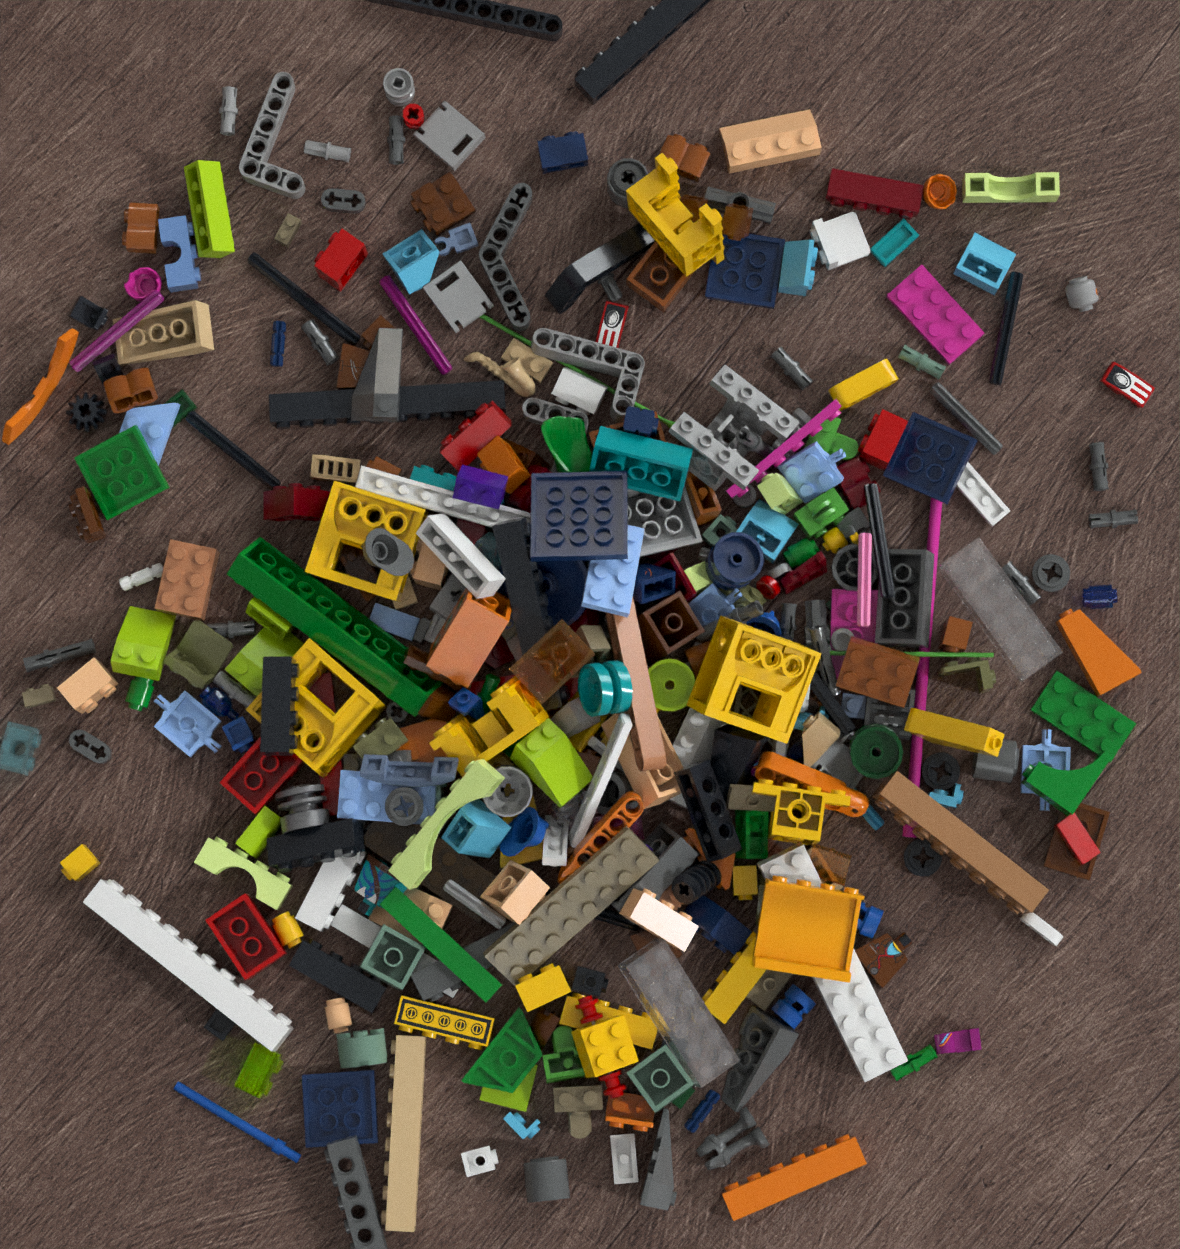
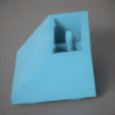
M974 233L953 274L995 296L1016 254Z
M814 240L785 242L778 293L806 296L807 289H812L815 271L811 270V267H815L818 248L814 247Z
M759 499L736 532L752 536L759 543L763 551V557L773 564L799 524L784 514L772 510L767 503Z
M477 799L460 808L441 838L459 854L490 858L511 827L497 814L488 809L486 804L480 799Z

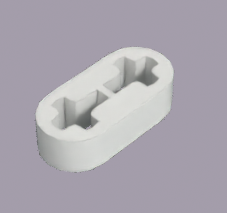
M1033 912L1025 913L1020 918L1028 927L1054 946H1057L1063 938L1057 930Z

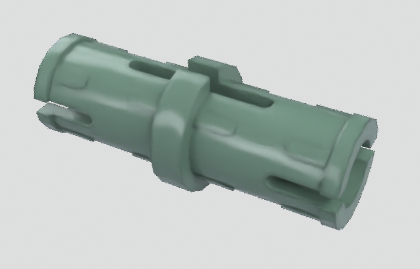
M904 345L898 356L899 359L915 366L919 372L922 370L938 380L946 366L928 358L926 353L923 355L907 345Z

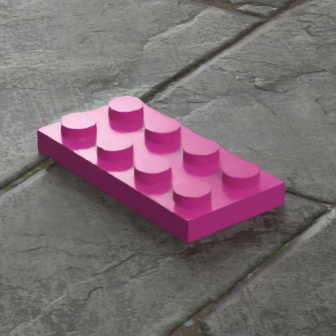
M920 265L886 296L948 365L953 363L985 334L923 265Z
M832 589L831 651H837L831 644V636L840 628L850 630L854 637L875 643L878 590H871L869 627L857 626V592L845 589ZM831 655L838 679L845 656Z

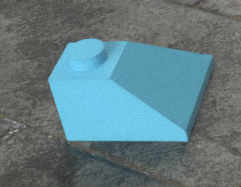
M421 229L384 252L383 256L403 287L411 294L422 289L424 285L430 282L439 250Z

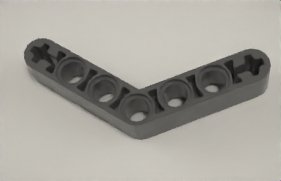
M518 183L512 188L479 250L480 264L510 325L516 331L528 329L531 317L503 256L533 200L532 190L525 183ZM523 192H525L526 197H522L519 202V206H517L516 204L518 203V194L521 195ZM508 212H515L518 216L515 220L509 221L505 218V215ZM498 232H504L507 237L503 241H497L494 235ZM488 252H492L496 255V258L489 262L484 260L483 256ZM497 273L506 275V279L503 282H496L493 277ZM506 294H514L516 300L512 303L505 302L503 298ZM517 308L520 316L524 317L523 323H520L519 320H516V313L514 310Z

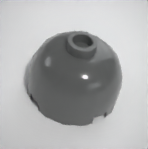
M858 544L847 545L840 549L833 558L831 567L836 583L843 589L857 592ZM871 551L872 586L878 576L873 551Z

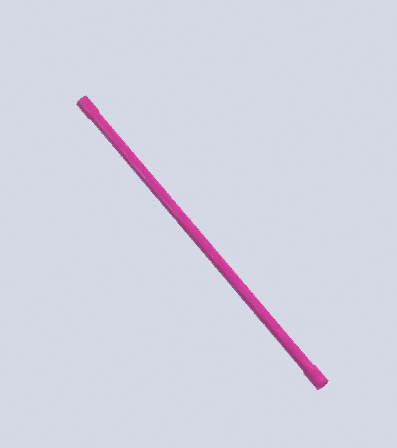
M933 498L930 501L927 550L934 554L929 648H919L918 652H930L942 512V502ZM920 657L916 675L914 708L926 711L930 657ZM912 734L908 780L919 787L923 739ZM907 824L903 826L902 837L917 838L912 833L913 828Z

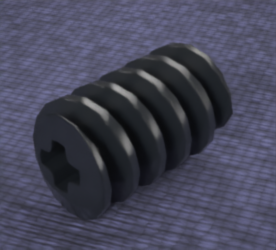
M707 860L700 861L675 877L672 882V893L675 899L683 904H691L720 884V870L715 864L707 862Z

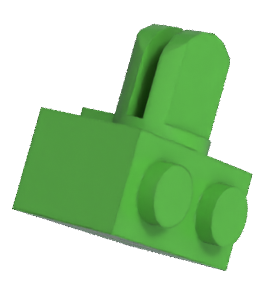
M836 417L831 422L826 419L820 424L823 429L813 437L809 435L805 448L816 441L829 455L841 448L846 454V457L842 460L849 461L856 456L858 443L855 439L837 433L841 419Z
M833 487L795 512L793 517L808 539L812 537L818 539L828 532L826 529L833 523L837 526L848 514L849 509Z
M557 1027L552 1034L554 1053L542 1055L547 1084L586 1077L571 1034L573 1030L570 1027Z

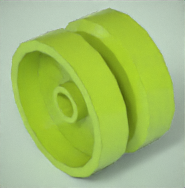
M664 659L652 665L648 669L656 708L672 712L685 708L696 681L693 671L685 663L676 659ZM668 681L674 682L672 690H668L665 687Z

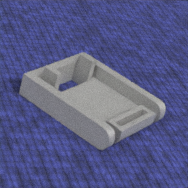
M443 101L441 105L445 111L438 107L419 127L424 134L421 135L416 131L413 136L455 171L486 137L481 130L446 101ZM468 136L471 142L457 156L452 151Z
M461 260L423 287L425 293L455 333L460 331L455 324L456 321L464 329L486 313L481 303L485 302L489 309L494 307ZM454 273L458 280L440 292L437 285Z
M840 730V737L811 768L816 769L819 766L821 767L819 771L844 781L847 787L854 789L864 775L859 773L852 764L849 748L843 742L847 738L851 740L855 732L852 731L844 735ZM875 748L872 749L874 756L878 755V750Z

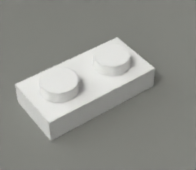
M634 1133L610 1135L614 1184L638 1182Z

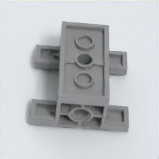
M724 365L710 382L712 387L728 398L720 413L707 428H704L683 412L668 432L688 448L693 449L688 470L710 488L716 491L725 479L728 478L744 491L758 474L759 470L744 459L749 451L742 443L736 440L737 432L743 434L739 429L746 428L750 432L757 433L760 437L769 430L785 442L800 422L731 368ZM723 439H727L730 443L724 442Z

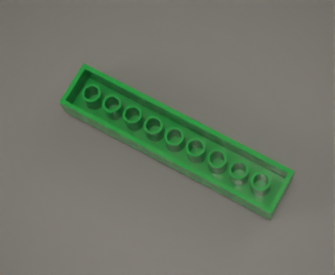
M259 537L240 552L230 567L227 575L237 584L251 592L255 598L260 599L275 613L280 614L292 626L301 630L312 641L317 642L326 649L330 655L338 658L350 670L355 671L367 683L375 686L387 698L392 699L404 711L412 714L414 717L418 715L428 697L443 684V682L435 681L419 670L410 669L407 664L403 663L405 650L407 649L406 646L312 575L305 572L304 569L263 538Z

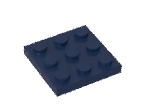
M722 234L725 248L724 260L716 264L711 259L705 298L774 309L785 239L749 234V236L741 238V241L728 239V235Z
M913 412L883 476L944 504H948L978 440Z
M374 1070L302 1075L306 1148L327 1146L328 1142L357 1135L359 1144L379 1143Z

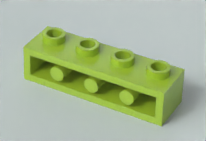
M197 160L185 166L184 172L198 256L222 258L235 252L220 162Z

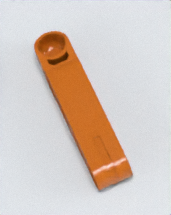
M768 751L760 755L755 771V776L758 780H772L773 785L783 786V782L797 784V789L807 790V786L822 788L821 792L831 793V789L846 791L845 796H851L849 807L825 804V808L832 811L836 810L850 817L862 816L869 807L867 796L847 787L844 781L774 752Z
M629 791L623 794L575 847L573 854L567 860V865L560 868L557 879L559 884L585 863L578 860L579 855L585 853L590 855V857L593 856L626 825L630 827L639 818L644 806L641 796L637 792ZM635 800L638 802V806L634 809H628L626 807L627 802ZM614 818L622 820L621 825L617 827L611 826L610 822ZM597 836H604L606 838L603 844L594 843V839Z

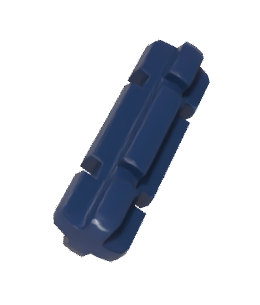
M274 321L270 364L274 367H282L286 323L284 321Z
M714 1090L708 1091L705 1095L706 1099L700 1102L692 1113V1118H689L684 1124V1127L691 1133L698 1129V1124L704 1121L712 1110V1105L716 1104L720 1099V1095Z

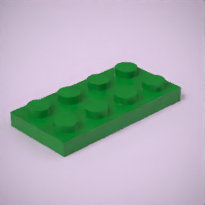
M1058 671L1054 673L1030 709L1031 712L1094 754L1098 755L1103 751L1113 756L1109 763H1111L1136 725L1134 721Z

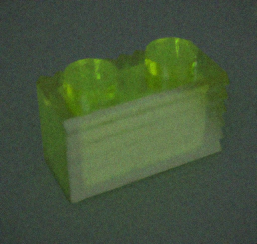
M255 1042L234 1087L259 1099L263 1097V1094L268 1096L273 1086L270 1080L273 1074H278L283 1066L284 1061L281 1060L283 1054L276 1051L271 1052L264 1045Z

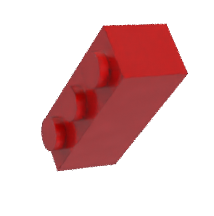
M493 400L489 404L483 403L475 411L476 415L471 420L465 419L458 426L459 430L454 435L449 434L441 441L440 453L458 472L462 465H469L478 456L477 453L496 436L500 437L511 427V419Z

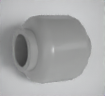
M1087 276L1069 280V285L1065 288L1070 307L1079 308V312L1093 309L1092 304L1096 303L1099 299L1094 280L1087 279Z

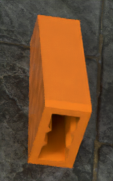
M1069 609L1059 615L1061 619L1056 622V625L1096 697L1142 673L1140 668L1080 609L1075 612Z

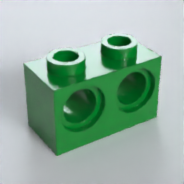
M735 810V831L742 850L735 853V858H768V811Z

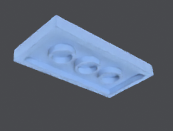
M628 525V559L589 560L581 602L582 607L623 617L629 616L644 528Z
M341 770L337 818L392 822L386 814L385 801L393 790L403 786L388 785L360 777V771ZM437 785L409 787L417 791L423 800V813L419 820L413 824H421L426 817L432 816L435 813ZM401 796V805L395 808V810H404L408 817V808L414 805V802L406 803Z

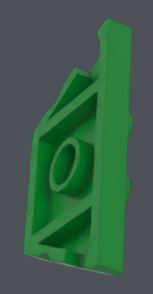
M521 1008L515 1011L461 1080L463 1083L513 1093L539 1061L543 1054Z

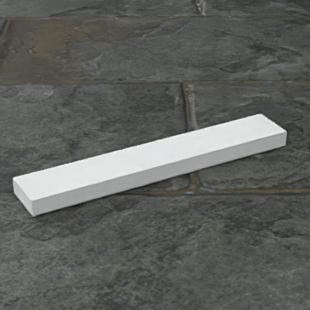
M621 712L568 834L570 844L574 848L583 840L632 728V722L628 714Z
M343 904L331 923V926L368 948L381 928ZM423 953L412 974L437 962V960ZM448 988L443 993L454 998L458 989L452 992L451 988Z

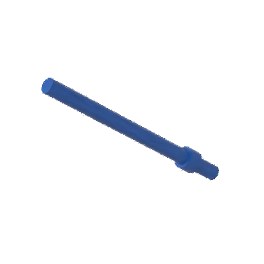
M178 1081L175 1085L174 1090L269 1146L275 1154H282L298 1163L302 1155L286 1146V1142L279 1138L277 1140L181 1082Z

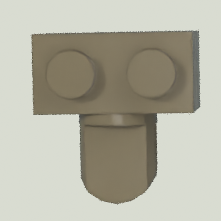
M582 625L560 653V657L569 678L579 677L583 665L592 663L602 664L605 660H613L614 653L611 639L606 638L601 625Z
M602 1084L554 1087L555 1112H567L568 1130L573 1137L578 1139L587 1137L592 1129L591 1110H603Z

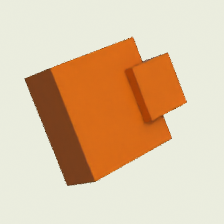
M429 719L399 728L409 741L396 751L411 750L412 762H434V757H448L441 747L434 751L429 744L435 739L433 734L445 726L447 722Z

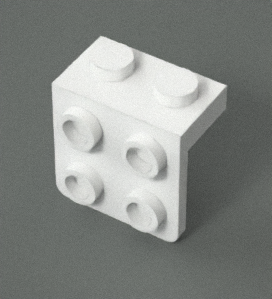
M850 212L823 222L822 218L812 222L809 232L814 243L817 242L820 261L826 265L827 270L870 254L869 245L856 213Z

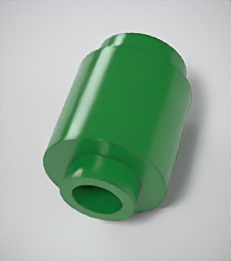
M806 537L787 547V551L783 552V556L791 569L798 568L818 553L819 548L813 539L809 541Z
M136 676L134 680H131L125 702L129 703L128 708L142 711V708H148L154 686H152L154 680Z

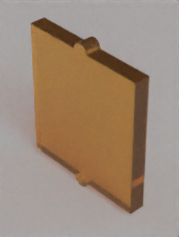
M814 843L810 859L819 877L824 881L845 885L852 856L836 851L834 848L830 849Z

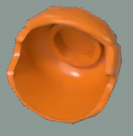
M943 174L933 175L924 183L923 200L931 208L937 210L946 209L955 202L957 188L955 182L949 176Z

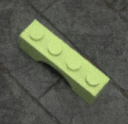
M1036 172L1022 177H997L989 173H965L962 179L963 203L1056 202L1060 196L1059 172Z
M217 836L214 840L208 837L194 863L215 875L232 867L245 869L255 880L257 888L256 898L279 911L293 885L288 883L290 878L280 872H277L275 876L268 872L270 867L257 860L256 863H253L247 859L249 856L247 853L238 848L235 852L227 848L228 842Z

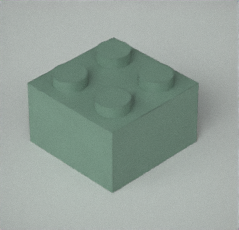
M383 924L358 968L402 991L426 947Z
M666 1044L627 1072V1075L655 1114L694 1086L693 1081Z

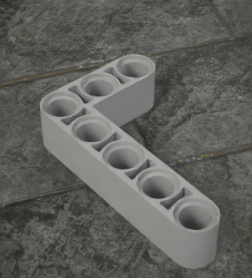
M279 72L272 80L240 161L239 171L242 178L248 183L292 199H298L303 196L306 189L302 177L297 173L267 163L296 89L293 77L287 72ZM282 81L290 82L289 87L286 89H280L278 85ZM274 102L282 104L278 110H271L270 106ZM270 123L273 125L272 130L268 132L261 130L264 124ZM256 145L265 146L261 153L253 152ZM248 166L256 167V171L253 174L245 173V169ZM268 175H278V179L275 182L266 181ZM291 182L300 183L297 190H290L288 186Z
M540 328L534 332L531 341V350L534 354L618 377L610 416L617 423L623 422L626 412L621 413L616 407L623 406L626 409L629 406L634 407L645 364L643 357L631 351L547 328ZM544 339L548 344L540 345L537 340ZM566 345L570 348V351H563L559 346ZM588 351L593 357H585L582 352ZM605 358H612L616 363L609 364L605 361ZM635 364L638 369L631 370L627 365ZM622 385H629L633 390L625 391Z
M529 398L523 403V415L529 422L542 425V422L549 419L552 412H559L562 416L582 419L585 423V433L587 434L588 418L580 411L538 398ZM530 405H536L540 408V411L536 415H530L527 413V408ZM555 461L551 470L552 473H557Z

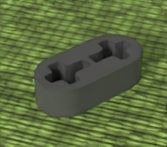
M331 188L325 190L321 196L323 207L331 212L356 214L362 212L366 205L365 197L356 190ZM334 195L335 199L342 200V202L335 201L333 205H329L326 199ZM354 197H358V201L361 203H358L356 207H352V204L345 202V200L352 201Z
M76 730L69 737L70 746L93 762L105 764L111 759V748L88 732ZM84 734V740L89 743L88 748L81 744L77 747L75 737H81ZM93 746L98 749L104 747L105 758L100 757L96 759L97 754L91 750Z

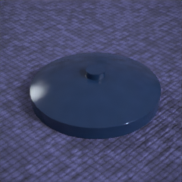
M585 560L536 562L537 568L541 570L543 575V583H541L543 593L545 592L548 597V616L552 617L554 623L552 632L568 627L586 610V607L581 606L588 570ZM500 565L499 572L504 576L502 566ZM504 580L497 591L509 598ZM511 611L510 617L514 620L513 613Z

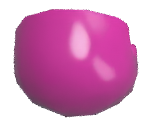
M149 267L138 268L134 272L129 273V279L127 283H124L127 294L138 302L144 300L154 290L160 292L162 287L161 277L155 270Z

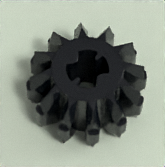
M87 392L83 393V399L75 395L74 397L77 402L69 401L68 405L73 409L66 411L68 416H72L69 419V423L71 425L76 424L75 429L78 431L84 426L86 433L90 432L91 425L95 430H98L97 421L100 423L105 422V419L100 415L107 414V410L102 408L105 404L104 401H97L98 396L96 394L89 398ZM89 408L91 414L89 416L85 414L86 417H84L82 411Z

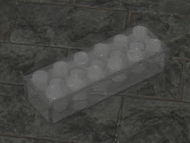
M979 537L940 564L938 569L1020 682L1026 680L1063 653Z
M654 939L617 965L671 1052L693 1081L694 1086L703 1088L740 1061L665 939Z

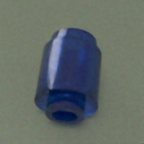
M1111 584L1093 585L1083 589L1084 607H1090V609L1113 608V603L1118 602L1117 589H1112Z

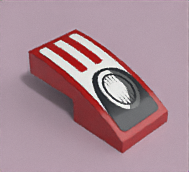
M606 300L596 342L619 348L628 313V305Z
M1111 362L1100 380L1116 394H1122L1138 408L1144 407L1155 389L1145 380L1116 362Z

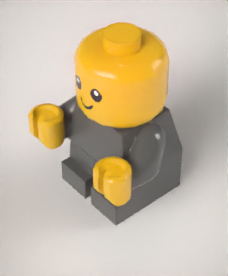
M857 507L848 513L837 527L832 528L823 535L825 542L822 545L826 551L831 550L832 553L837 554L848 543L858 544L860 533L871 534L869 521L860 508Z

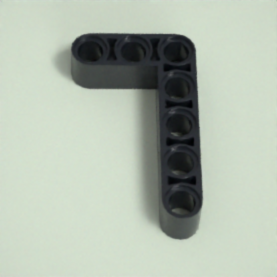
M638 223L566 267L546 292L545 297L558 314H562L577 301L587 286L650 249L655 240Z

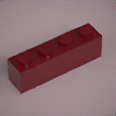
M832 168L825 201H829L831 205L843 207L845 204L853 206V209L859 211L872 209L876 210V213L880 215L893 213L898 214L902 219L911 220L913 217L917 218L924 185Z

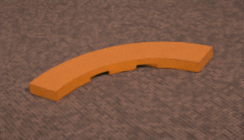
M75 329L68 330L58 338L49 364L47 377H42L33 391L34 398L23 405L5 423L2 442L7 445L13 442L31 424L51 396L64 374L76 345L79 332Z

